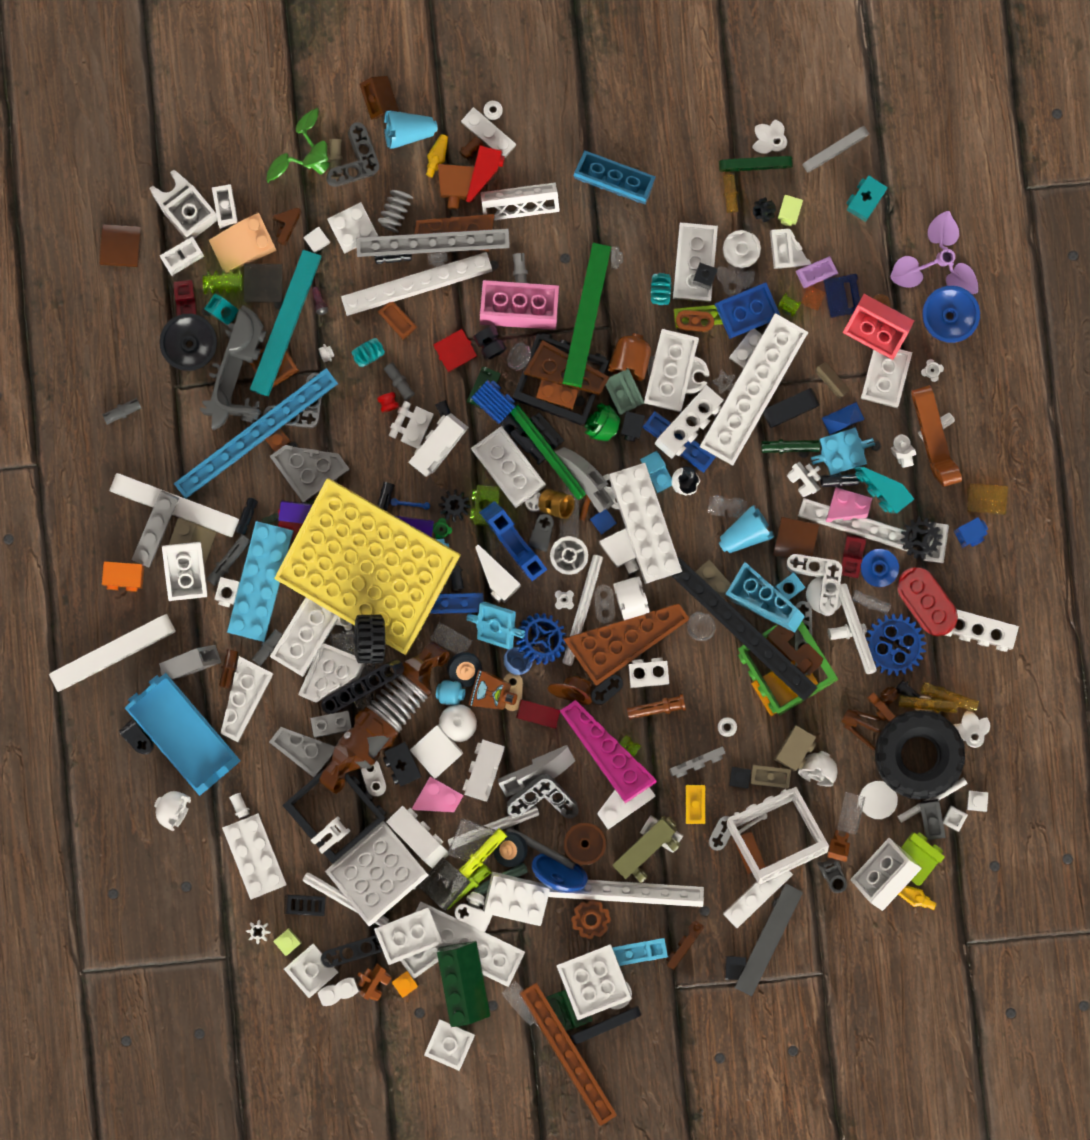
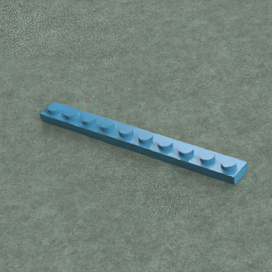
M327 368L176 481L174 485L183 497L187 499L337 386L338 382Z

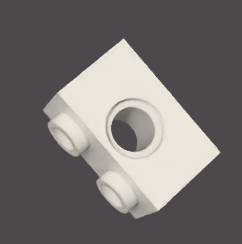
M231 184L212 187L219 228L223 229L238 223Z

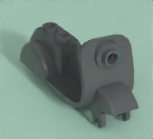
M242 305L238 312L235 324L227 325L229 330H225L230 340L222 364L220 366L217 363H213L212 366L218 368V373L209 374L210 377L217 378L211 401H202L206 409L200 408L204 415L212 416L213 431L224 425L229 415L242 417L241 420L250 423L253 420L257 421L258 417L261 416V411L258 409L260 406L259 401L256 402L254 407L249 406V398L245 400V406L231 403V397L243 361L253 363L254 360L258 359L260 349H258L260 341L263 342L266 336L261 320L251 309Z

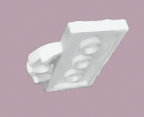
M661 329L644 404L681 412L685 394L698 393L706 386L707 382H696L694 380V374L698 372L704 376H709L706 363L702 359L695 357L698 337Z

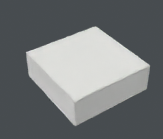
M317 227L303 237L314 253H317L330 243L320 227Z
M950 806L943 818V824L959 832L968 814Z

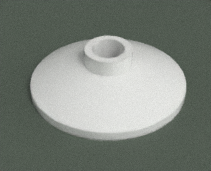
M821 577L813 579L806 590L807 602L818 613H820L819 602L823 582ZM832 583L825 586L826 591L829 593L836 591V587ZM839 595L836 610L842 605ZM827 597L826 605H823L826 607V611L833 608L830 606L831 598Z

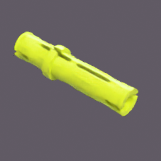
M498 828L478 851L470 855V859L459 871L466 878H469L479 866L483 865V861L499 844L507 838V835Z

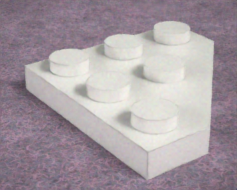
M323 643L311 664L298 695L317 703L358 680L366 663H358L354 655Z

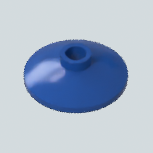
M885 549L870 551L864 556L861 563V574L864 580L875 587L890 585L895 581L899 573L897 558ZM877 565L882 566V572L876 571Z

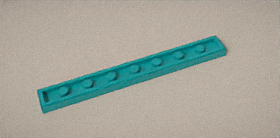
M306 250L302 251L250 391L269 397L322 258L321 255Z

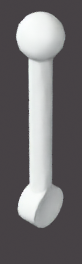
M767 813L738 830L741 834L760 820L767 819Z

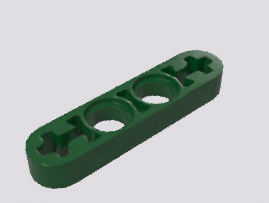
M792 156L724 159L719 161L720 172L787 169L793 167Z

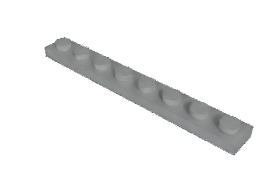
M509 229L356 238L357 257L510 248Z

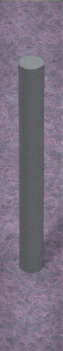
M508 827L506 833H518L524 838L528 846L572 870L574 869L576 863L511 827Z

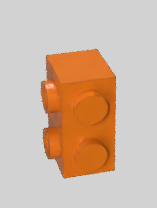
M104 562L102 585L107 586V590H118V587H125L126 591L137 592L138 588L143 589L144 565Z

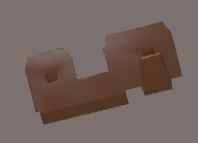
M777 625L768 634L769 636L766 639L790 662L794 660L798 664L796 667L803 674L807 673L810 676L822 664L823 658L808 643L802 645L796 651L788 643L795 633Z

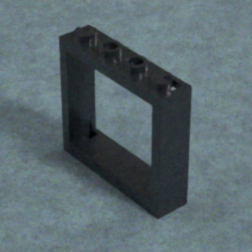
M537 334L513 395V400L584 427L597 394H590L583 414L579 415L522 393L528 375H524V371L542 340L569 354L570 342L562 339L558 342L553 340V336L549 334ZM589 353L587 361L601 366L599 372L605 374L609 360H606V357L599 353L595 355Z
M323 771L282 805L311 839L318 833L296 809L294 804L320 782ZM348 773L345 774V780L377 816V819L338 853L335 854L331 848L327 849L323 854L332 864L386 819L384 809L380 805L375 806L371 801L374 799L367 790L363 792L359 787L360 781L354 775L350 777ZM321 839V841L316 843L317 847L323 846L325 841Z

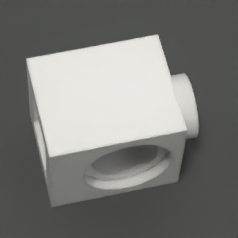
M220 577L215 595V600L219 601L218 605L230 607V604L234 605L240 582ZM225 588H231V597L224 598L222 596Z

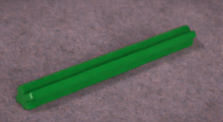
M516 405L510 413L577 500L582 499L586 495L584 489L522 408Z

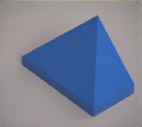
M856 402L822 417V420L829 435H832L863 421L864 417Z

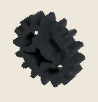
M918 517L917 522L910 520L911 526L905 524L907 531H901V534L905 536V538L900 539L902 543H905L902 548L904 550L909 549L907 554L910 556L914 553L915 559H918L919 555H921V558L925 560L927 554L933 557L932 551L939 552L936 547L937 545L942 546L939 539L943 538V535L938 534L941 529L939 527L934 528L936 525L934 521L929 524L928 518H925L924 522L920 517ZM920 526H926L930 529L924 531L920 528ZM920 535L925 536L923 542L918 541L920 540ZM934 538L933 543L930 546L931 539ZM919 546L922 547L924 551H917L913 548Z

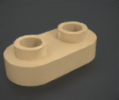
M509 673L505 676L504 680L509 682L512 678L516 679V685H511L509 692L517 694V701L515 705L506 703L505 708L509 711L518 710L520 700H522L523 681L520 675Z

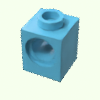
M793 572L774 588L787 600H790L806 587ZM791 584L794 589L793 593H785L783 586Z

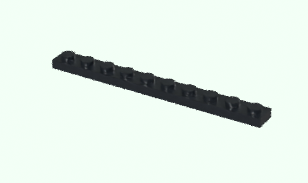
M678 557L682 572L671 576L805 702L818 687Z

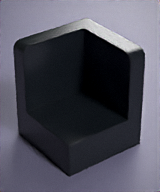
M726 956L725 980L739 979L746 965V957Z

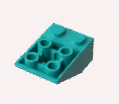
M856 466L854 468L856 470V477L860 482L864 481L867 484V491L872 497L876 496L879 499L880 503L878 504L884 512L888 511L889 513L897 514L914 500L902 483L865 467Z

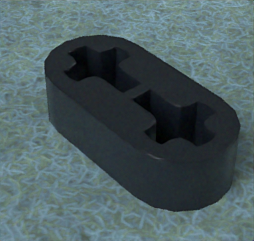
M618 675L608 677L592 691V701L598 705L606 703L621 690L623 680ZM611 679L619 680V687L617 689L615 687L610 690L607 689L611 684ZM603 690L607 691V693L603 696V701H601L600 699L595 700V692L598 691L599 693H601Z

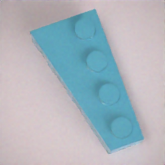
M744 562L726 592V595L732 602L794 633L805 617L798 608L746 562Z

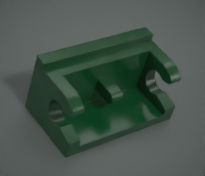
M482 367L466 402L481 408L471 397L487 380L490 383L494 381L498 384L501 373L487 367Z

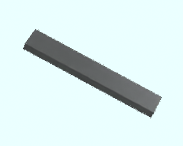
M788 884L784 885L734 987L735 989L752 997L803 894L802 891Z

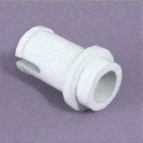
M241 793L229 797L236 811L235 815L239 819L250 814V809L246 807Z

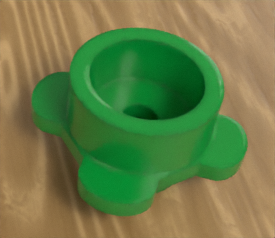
M439 518L438 522L433 524V532L436 535V539H443V537L452 533V528L446 524L445 518Z

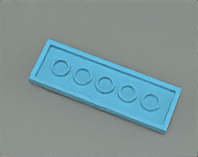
M258 521L255 522L227 633L265 642L280 582L274 578L289 551L293 530Z

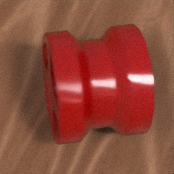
M394 392L377 397V401L381 404L380 409L382 413L399 408V404L395 401L396 395Z

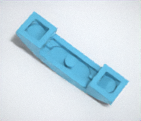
M665 938L612 947L619 966L668 957Z

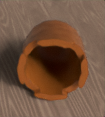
M632 333V336L621 337L616 344L608 371L617 374L629 368L634 381L644 380L651 356L650 344L643 339L642 335Z

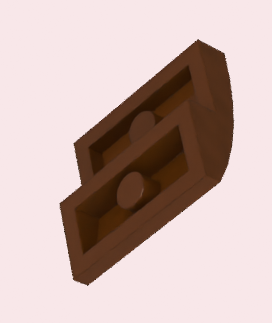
M103 224L100 265L138 267L141 227Z
M781 517L773 556L788 559L793 554L812 557L819 525Z

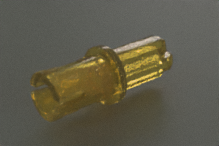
M727 174L723 176L725 189L723 196L726 199V212H738V192L736 191L734 174Z

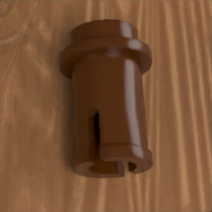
M474 136L465 147H461L459 153L466 160L472 159V155L479 149V146L484 144L477 136Z

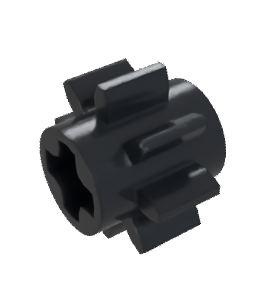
M764 197L754 202L753 215L756 219H762V222H766L775 217L776 206L772 200L767 201V198Z

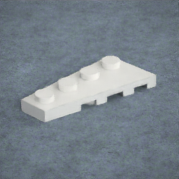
M240 656L221 729V734L236 742H239L273 676V673Z

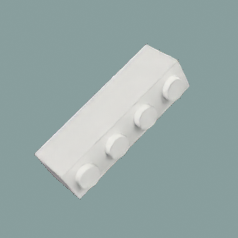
M787 871L760 885L756 881L723 915L735 928H738L793 874Z

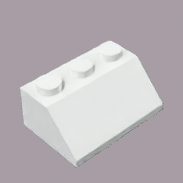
M888 838L850 880L871 904L883 911L922 868L891 838Z

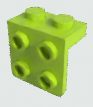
M920 832L918 834L911 833L901 846L922 868L911 880L918 886L925 881L935 866L945 858L942 855L943 850L935 844L933 846L926 842L928 838Z

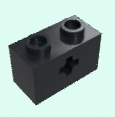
M406 742L384 752L386 756L383 759L387 768L391 766L394 772L391 776L395 785L399 784L400 787H403L422 777ZM399 760L407 764L404 766L405 770L403 771L400 768H396L399 765Z

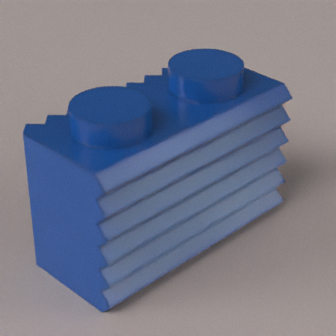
M487 380L471 399L497 424H500L516 407L513 404L515 401L508 394L504 396L499 391L501 388L496 382L492 381L490 383Z

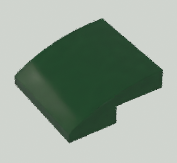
M566 989L545 997L565 1031L593 1021L591 1015L577 1020Z

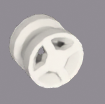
M537 492L525 501L529 511H540L538 507L540 493Z

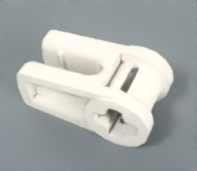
M339 816L311 839V842L316 844L327 834L331 833L333 835L330 840L319 848L321 854L350 832V829H346L339 821Z

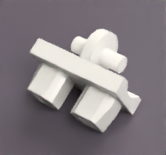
M900 434L894 438V447H891V452L897 458L902 468L913 466L912 456L916 455V451L911 446L910 439L906 435Z
M798 462L792 466L793 469L787 474L792 483L796 482L799 478L805 483L798 489L803 497L811 493L814 494L821 489L816 483L821 479L817 474L820 470L819 466L813 469L810 463L804 467L801 462Z

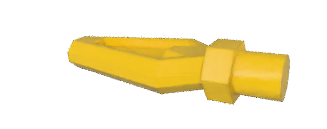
M440 134L427 155L429 163L426 175L429 177H433L435 171L438 170V164L445 162L448 136Z
M905 886L898 894L913 907L922 905L924 908L928 907L934 910L937 904L925 896L923 890Z

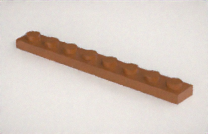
M537 983L521 991L519 995L597 1123L602 1126L617 1116Z

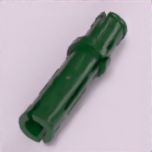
M779 439L778 441H761L762 453L779 454L788 452H819L820 443L819 440L783 441V439Z

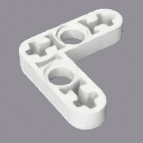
M799 554L791 555L786 563L787 569L790 572L823 578L819 611L825 616L833 615L837 608L842 565L836 560ZM796 559L799 564H804L805 560L807 561L806 570H803V565H797V568H794L790 562ZM816 562L819 564L820 569L818 571H811L809 564ZM834 565L835 569L838 570L834 574V579H826V577L830 578L831 570H828V568L830 569ZM832 583L835 585L836 591L829 593L826 591L825 586ZM827 597L831 598L830 606L833 607L829 611H826V607L823 606L826 605Z

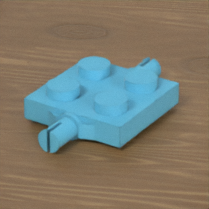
M856 427L820 438L821 454L811 457V461L819 459L813 461L812 464L824 461L830 475L855 468L856 466L865 465L867 461L864 450L865 448L875 446L874 442L867 444L874 440L871 438L862 441L858 436Z
M482 602L479 605L478 616L471 613L467 615V621L476 623L478 640L511 649L513 648L514 636L520 638L525 636L524 630L515 627V611Z

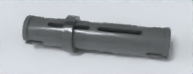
M241 534L223 559L215 564V569L206 580L216 587L220 577H223L225 573H229L228 569L251 541Z

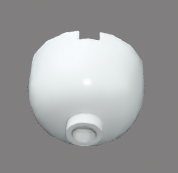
M562 537L551 548V563L562 574H576L587 564V547L583 541L576 537Z
M458 704L448 706L442 712L439 718V726L452 741L463 742L473 736L477 728V719L469 707Z
M820 751L819 753L807 755L805 757L807 761L803 768L799 769L798 774L809 782L810 779L819 781L817 785L833 786L838 771L835 761L830 758V754Z
M170 791L164 794L163 797H159L154 805L158 822L165 828L174 831L173 827H178L185 818L189 809L186 807V804L191 802V798L177 791Z

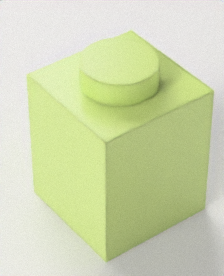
M784 195L777 220H780L781 224L786 226L796 225L803 200Z
M290 928L273 941L285 956H288L302 943Z

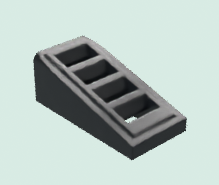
M285 895L284 914L325 916L326 897ZM292 899H295L294 910H291ZM300 899L303 900L302 911H299ZM308 900H311L310 911H307ZM315 900H319L318 912H315Z

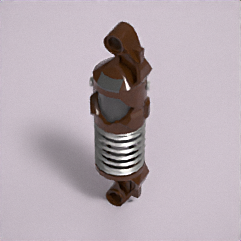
M431 642L418 656L404 662V672L401 676L397 677L403 684L401 685L395 679L391 681L399 688L398 690L388 683L385 684L394 695L391 696L387 691L381 689V693L385 696L376 695L379 701L371 700L373 705L367 706L356 715L354 728L347 730L335 746L332 761L321 774V784L337 794L345 786V774L347 772L371 768L380 756V751L394 744L395 738L399 734L398 732L402 730L401 724H407L405 718L411 719L410 713H416L415 708H420L419 702H425V699H428L427 697L432 694L430 686L431 668L443 666L449 659L450 654L437 643Z

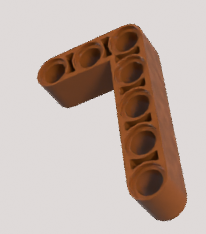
M928 385L911 390L934 478L943 487L962 482L959 467L950 458L932 387Z

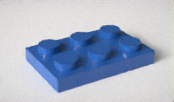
M767 283L715 303L729 339L769 323L775 313L780 316Z

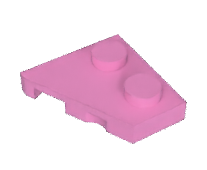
M835 487L826 522H832L835 519H843L844 521L851 520L852 518H867L872 498Z
M429 777L412 809L455 812L464 795Z

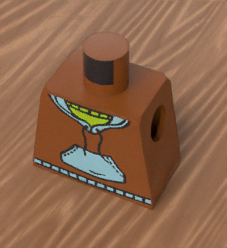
M478 670L469 706L504 710L506 703L515 705L517 694L509 692L511 688L509 682L487 671Z

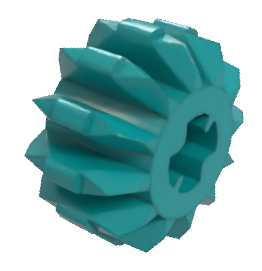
M665 273L653 274L651 302L658 305H668L671 299V276Z
M373 338L352 351L353 359L359 367H364L383 356L385 353L384 347L377 338Z

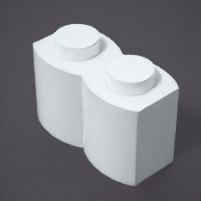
M348 977L336 985L325 986L318 992V996L322 1006H331L340 999L354 996L360 989L355 977Z

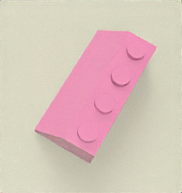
M483 280L480 325L556 330L559 286Z

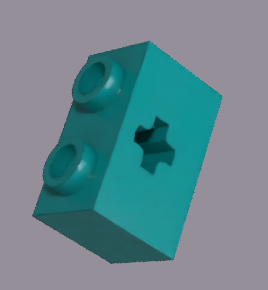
M868 176L866 180L861 179L856 187L859 191L856 195L852 194L846 202L849 205L847 211L865 223L888 188L871 176ZM869 195L866 201L862 200L863 196Z

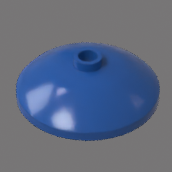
M944 286L935 290L927 298L923 306L922 317L926 329L934 338L946 343H956L967 339L976 330L980 320V309L975 297L966 289L958 286ZM951 313L953 319H948L946 314Z
M539 854L533 859L532 870L535 876L547 887L560 892H576L586 886L588 881L587 874L577 863L572 870L544 854Z

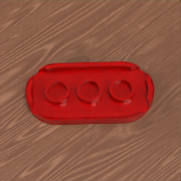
M913 567L904 571L899 578L898 594L921 627L934 636H942L951 632L958 620L957 609L934 576L923 568Z

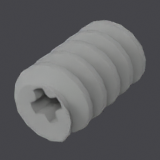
M391 190L390 194L393 197H387V201L390 204H384V208L387 211H381V215L384 218H378V222L384 228L399 233L395 226H402L398 219H405L401 212H408L404 205L410 206L411 203L407 199H413V197L399 190Z

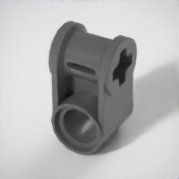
M542 514L538 517L531 534L529 547L547 552L554 526V520L550 515ZM547 517L551 524L546 526V528H542L543 525L540 523V520H544Z
M831 858L825 862L817 863L829 889L833 893L843 892L847 887V882L839 861ZM835 879H840L843 883V887L840 890L834 889L832 885Z

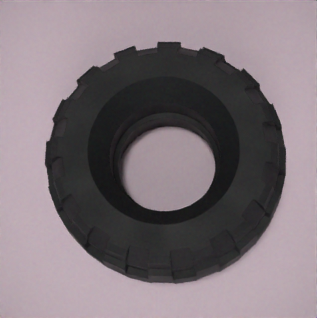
M915 710L895 717L883 728L876 743L875 762L881 778L893 791L912 799H929L946 792L958 780L965 763V746L957 728L947 718L931 711ZM913 737L927 738L936 747V763L927 772H912L902 761V748Z

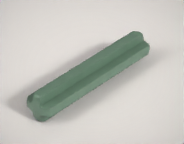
M521 863L501 874L520 877L526 874L528 869L524 863ZM490 880L480 884L477 888L474 887V891L481 895L486 894Z

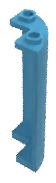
M166 673L161 677L156 675L149 681L150 686L140 695L136 692L128 699L130 703L125 709L200 796L241 760Z

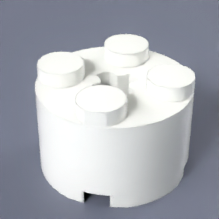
M640 577L630 578L613 584L624 620L649 613L648 602L645 592L643 593Z

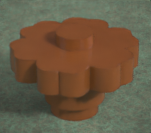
M590 900L588 904L581 902L574 908L576 915L571 918L573 929L579 930L580 936L587 939H592L594 935L601 937L608 930L606 924L611 921L609 911L602 909V903L595 900Z

